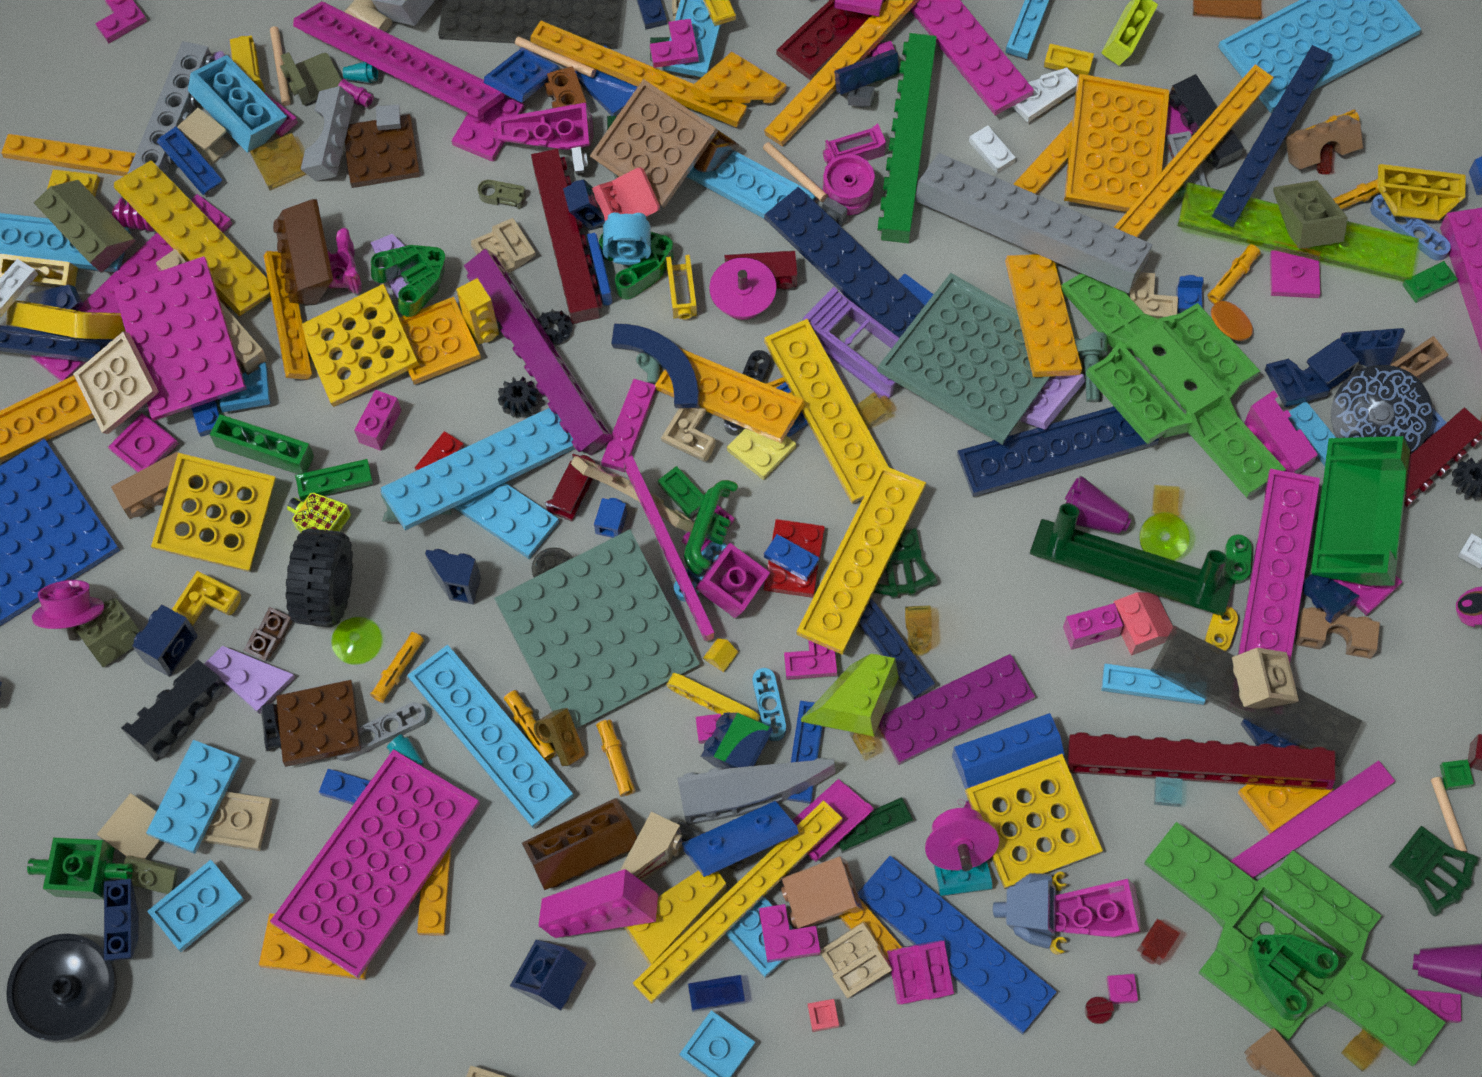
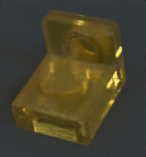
M873 392L856 405L868 429L883 417L888 416L891 418L894 416L890 409L893 407L891 401L886 395L881 396L876 392Z
M850 732V737L864 761L874 757L876 742L873 736Z

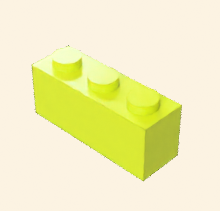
M1131 0L1126 5L1101 54L1120 66L1133 53L1158 4L1153 0Z

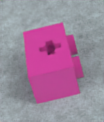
M375 389L354 429L359 443L379 451L382 450L402 411L397 397Z
M1115 603L1066 616L1063 625L1071 650L1119 637L1123 627Z

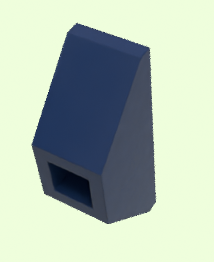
M1404 328L1344 332L1341 334L1340 340L1359 359L1358 364L1366 367L1390 365L1399 348L1405 330Z
M131 879L104 882V961L131 959L139 939V912Z

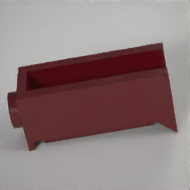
M574 453L572 454V458L578 456L595 463L592 458L586 455L579 456ZM572 460L568 464L552 499L545 502L549 513L569 521H573L594 480L577 470L571 464Z

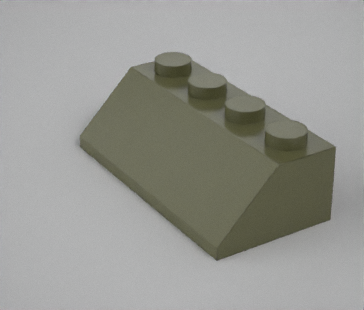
M79 180L50 186L33 202L85 259L101 273L136 241Z

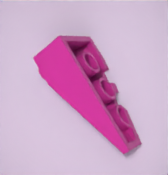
M586 103L496 118L498 140L504 142L568 150L576 147L590 146L594 137L593 118Z
M1123 879L1055 895V932L1113 938L1140 932V907L1134 883L1129 879Z

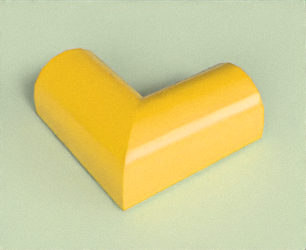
M196 571L172 610L186 617L193 626L206 605L228 616L232 615L239 606L241 594L239 591Z

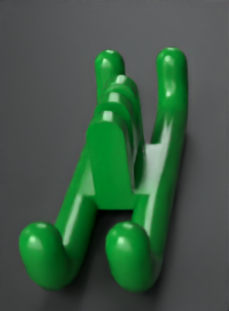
M719 481L715 486L708 489L703 497L683 556L685 565L694 574L699 575L703 572V569H709L711 566L710 561L704 558L701 553L705 538L720 545L724 543L725 538L722 536H726L728 532L724 527H729L731 521L714 512L720 496L726 498L729 497L730 491L735 492L738 490V484L734 481Z

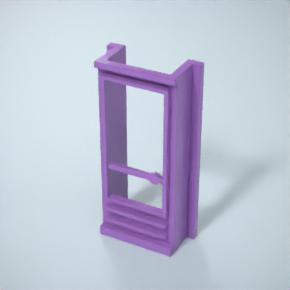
M833 287L802 318V321L808 319L826 354L887 401L893 395V388L896 382L877 372L876 367L847 345H850L852 340L864 328L891 349L899 338ZM848 315L861 326L850 337H847L843 343L831 334L830 331Z

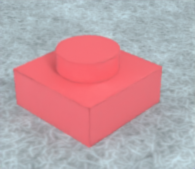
M834 999L807 1004L812 1032L839 1028Z

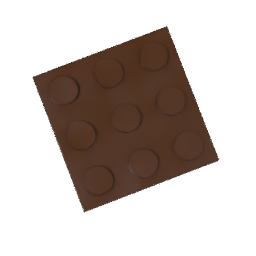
M410 114L401 116V128L378 130L377 120L348 125L345 149L352 188L420 177Z
M352 680L276 696L282 761L285 767L361 751Z

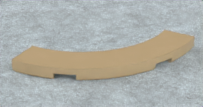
M578 456L573 458L571 464L583 475L605 483L639 501L630 480L617 473L608 474L601 469L600 465ZM649 492L660 516L676 528L688 532L692 531L694 522L677 509L667 508L663 504L664 500Z

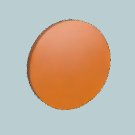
M1218 301L1212 306V319L1225 335L1237 341H1245L1252 335V325L1249 318L1236 305L1227 301Z

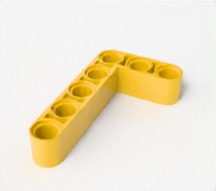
M15 300L7 309L6 324L84 339H115L122 332H126L120 313L81 312Z

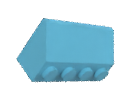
M228 55L190 74L188 92L226 129L247 153L265 144L286 120L287 116Z

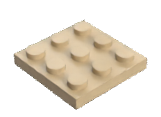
M122 332L73 374L101 432L105 434L112 432L159 393L130 333Z

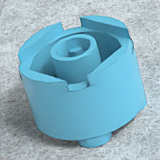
M611 213L608 215V219L603 225V254L607 259L610 256L613 258V262L617 264L632 265L640 263V258L646 256L647 259L650 256L651 226L646 220V215L643 213Z

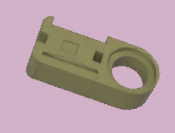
M489 179L480 182L477 188L482 202L497 206L500 203L517 206L518 209H521L526 196L524 186ZM488 187L495 190L490 196L484 195L482 191Z

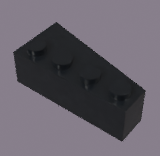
M199 660L195 661L174 680V687L171 690L166 689L156 696V702L151 708L143 707L137 713L139 718L133 724L127 722L121 727L132 743L155 762L167 755L176 739L186 734L188 726L204 714L207 705L212 700H216L226 686L220 676Z

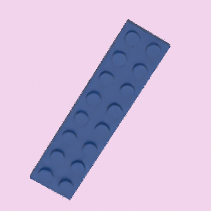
M889 856L858 892L859 898L867 907L913 945L943 940L950 975L1021 1034L1027 1030L1057 991L893 857Z

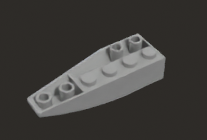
M818 758L814 761L728 769L717 767L701 774L696 772L686 773L683 777L677 778L686 824L690 825L738 816L754 811L773 801L777 803L784 801L790 796L799 794L807 790L808 787L814 786L834 774L835 763L834 759Z

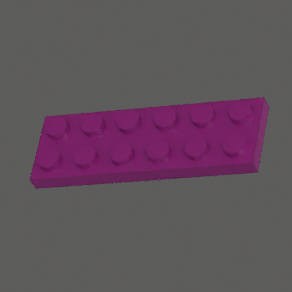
M1008 654L883 714L878 729L897 764L900 765L1033 701L1035 696L1011 654Z

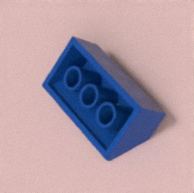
M1048 713L955 746L952 758L966 790L1063 754L1065 759L1060 734L1051 714Z

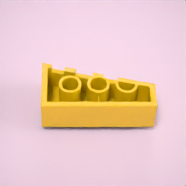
M698 870L658 897L656 922L624 927L649 966L726 893V882L718 871L703 877Z

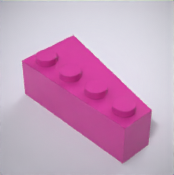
M623 869L542 898L538 926L549 933L550 936L559 938L656 922L658 893L628 870Z

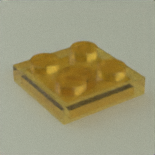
M292 133L250 151L269 191L307 175L301 170L304 155Z

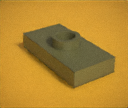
M129 855L125 858L124 864L131 863L133 865V873L128 872V874L133 875L131 878L133 886L164 894H169L175 889L178 873L177 867Z

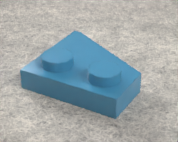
M266 362L260 363L258 365L259 369L251 374H242L246 390L220 398L222 412L270 404Z

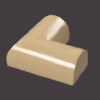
M354 0L344 11L384 32L392 25V20L380 13L371 0Z
M700 406L699 408H679L663 433L661 441L706 462L710 458L716 444L715 438L696 430L706 414V409Z

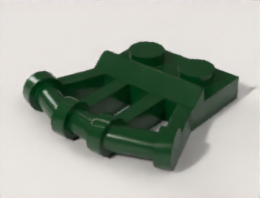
M917 528L904 530L885 568L888 585L878 583L874 593L891 596V598H898V595L902 594L913 596L929 585L932 587L938 583L934 573L930 571L922 559ZM914 562L924 576L913 582L910 563ZM902 564L906 584L896 585L892 565Z
M1421 825L1388 867L1409 882L1410 886L1418 890L1426 902L1429 912L1436 917L1448 906L1454 903L1458 904L1463 898V892L1471 888L1473 885L1475 866H1478L1480 858L1449 847ZM1442 856L1462 861L1464 863L1463 872L1456 869L1443 859ZM1435 865L1456 881L1454 887H1451L1432 872ZM1424 880L1429 881L1443 892L1445 896L1436 900Z

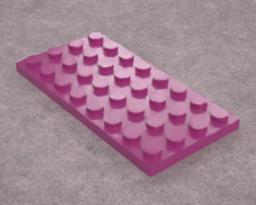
M393 749L270 920L271 924L359 979L480 804L479 800Z

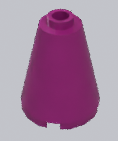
M1079 476V478L1075 479L1065 500H1067L1066 503L1073 504L1079 509L1076 525L1119 534L1121 531L1125 532L1131 522V518L1128 517L1129 512L1086 478Z
M1482 943L1422 948L1419 954L1414 953L1412 970H1418V976L1482 998Z

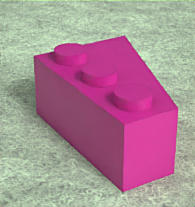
M1273 390L1251 405L1244 424L1281 463L1286 472L1301 474L1313 465L1318 454L1302 430H1295L1288 419L1291 417V414L1288 410L1283 412L1275 400L1278 395Z

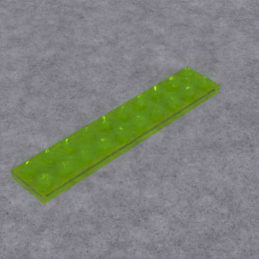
M1189 182L1186 184L1177 223L1178 227L1403 282L1404 280L1411 281L1419 238L1347 221L1343 242L1299 249L1288 234L1278 204L1250 198L1234 227H1231L1212 217L1226 191Z

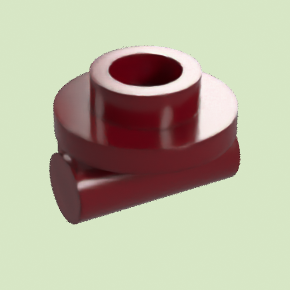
M1093 997L1085 1005V1015L1094 1024L1107 1022L1112 1012H1114L1113 1002L1103 997Z

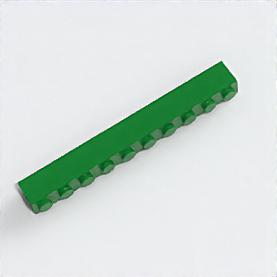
M909 33L908 42L904 41L902 55L906 56V61L901 60L900 74H903V80L898 79L897 93H900L901 96L900 99L895 100L894 112L898 113V118H893L891 132H895V138L890 137L889 151L893 153L892 157H887L886 171H890L889 177L884 178L883 191H887V196L881 199L880 211H884V217H879L877 231H882V241L909 244L937 36Z

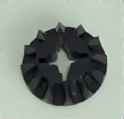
M551 309L549 312H542L541 316L537 318L553 345L563 343L570 337L573 329L571 319L562 310L559 312ZM549 321L557 324L558 332L553 328L549 329Z

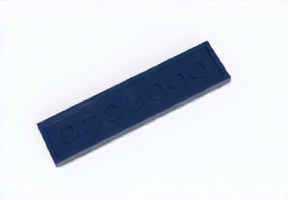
M797 187L764 214V219L847 299L898 338L903 335L924 308V305L801 188Z
M1113 406L1050 424L1046 430L1035 428L1010 435L1003 445L993 440L957 450V456L971 494L975 497L1158 445L1159 438L1147 444Z

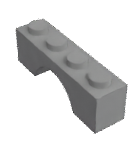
M341 86L319 91L315 112L324 118V128L317 141L305 150L301 170L315 181L336 177L355 99Z

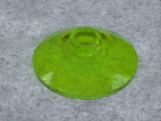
M1161 512L1150 516L1143 523L1140 529L1139 541L1143 551L1176 560L1187 550L1190 542V532L1186 523L1179 516L1168 512ZM1164 531L1170 535L1167 540L1162 539L1160 536Z
M352 617L344 620L336 627L331 639L335 655L344 663L351 665L364 664L373 659L379 652L382 644L380 629L372 620L364 617ZM358 634L359 638L357 640H351L353 635Z

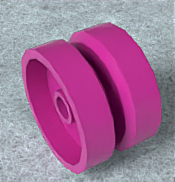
M846 154L837 156L825 167L823 191L829 198L847 207L848 216L859 214L868 208L873 199L875 181L873 167L867 160L857 155Z

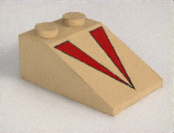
M651 812L620 871L626 869L643 882L670 863L673 855L677 857L682 849L683 842H681L680 825Z

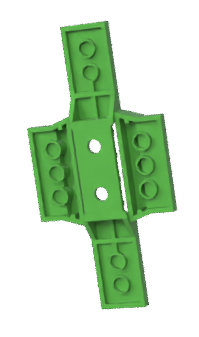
M1081 273L1062 284L1061 289L1065 296L1098 332H1103L1107 335V343L1113 348L1105 359L1088 368L1086 375L1147 444L1161 436L1166 438L1188 432L1246 498L1266 486L1270 468L1281 471L1286 470L1237 416L1231 403L1239 388L1256 378L1260 370L1230 337L1225 335L1216 326L1213 319L1198 303L1180 314L1157 319L1143 313L1124 291ZM1154 347H1162L1166 354L1164 356H1157L1153 353L1152 349ZM1130 351H1133L1134 355L1141 359V361L1149 368L1150 373L1155 375L1158 378V380L1164 385L1166 391L1171 393L1176 398V400L1180 403V406L1184 410H1186V414L1160 387V385L1151 377V375L1143 368V366L1134 358ZM1186 381L1194 382L1197 389L1189 391L1184 387V383Z
M1176 822L1145 860L1144 864L1207 911L1222 927L1215 951L1200 969L1199 974L1270 1029L1275 1028L1286 1041L1291 1038L1303 1020L1324 1006H1327L1346 1016L1413 1067L1446 1023L1361 960L1368 934L1381 915L1295 851H1291L1280 867L1255 881ZM1263 895L1346 956L1341 958L1337 955L1338 966L1328 978L1318 979L1304 968H1300L1301 970L1292 982L1289 981L1307 1000L1304 1012L1300 1017L1292 1021L1286 1020L1279 1015L1256 984L1248 956V949L1254 939L1262 935L1259 932V925L1262 923H1269L1273 926V935L1292 934L1320 946H1326L1263 900ZM1261 946L1258 951L1264 954L1267 949ZM1317 959L1321 968H1330L1329 963L1325 959ZM1286 1000V1006L1290 1010H1298V1005L1295 1001Z

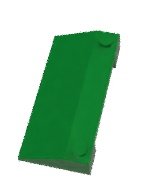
M1403 436L1328 439L1311 568L1312 575L1369 586L1395 585L1410 449Z

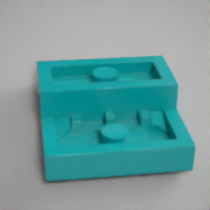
M987 861L973 867L970 871L962 869L947 870L934 865L940 896L992 889V879Z

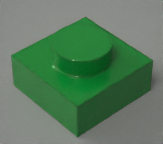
M1468 759L1442 762L1439 765L1445 790L1468 788L1474 785Z

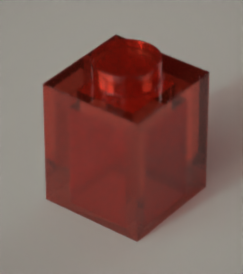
M1157 918L1137 951L1141 953L1140 956L1148 963H1156L1160 966L1180 933Z

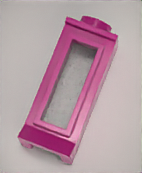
M877 123L871 129L831 141L825 140V150L822 151L825 163L828 164L837 156L852 154L869 161L885 156L886 140Z

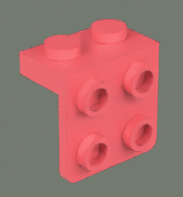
M638 167L610 182L592 188L595 200L602 210L605 221L611 213H643L647 217L660 209V205L642 167Z

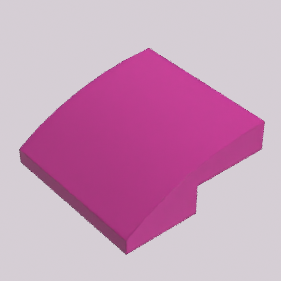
M943 940L887 950L889 963L892 967L891 974L897 1004L902 1005L923 999L931 1000L954 994Z

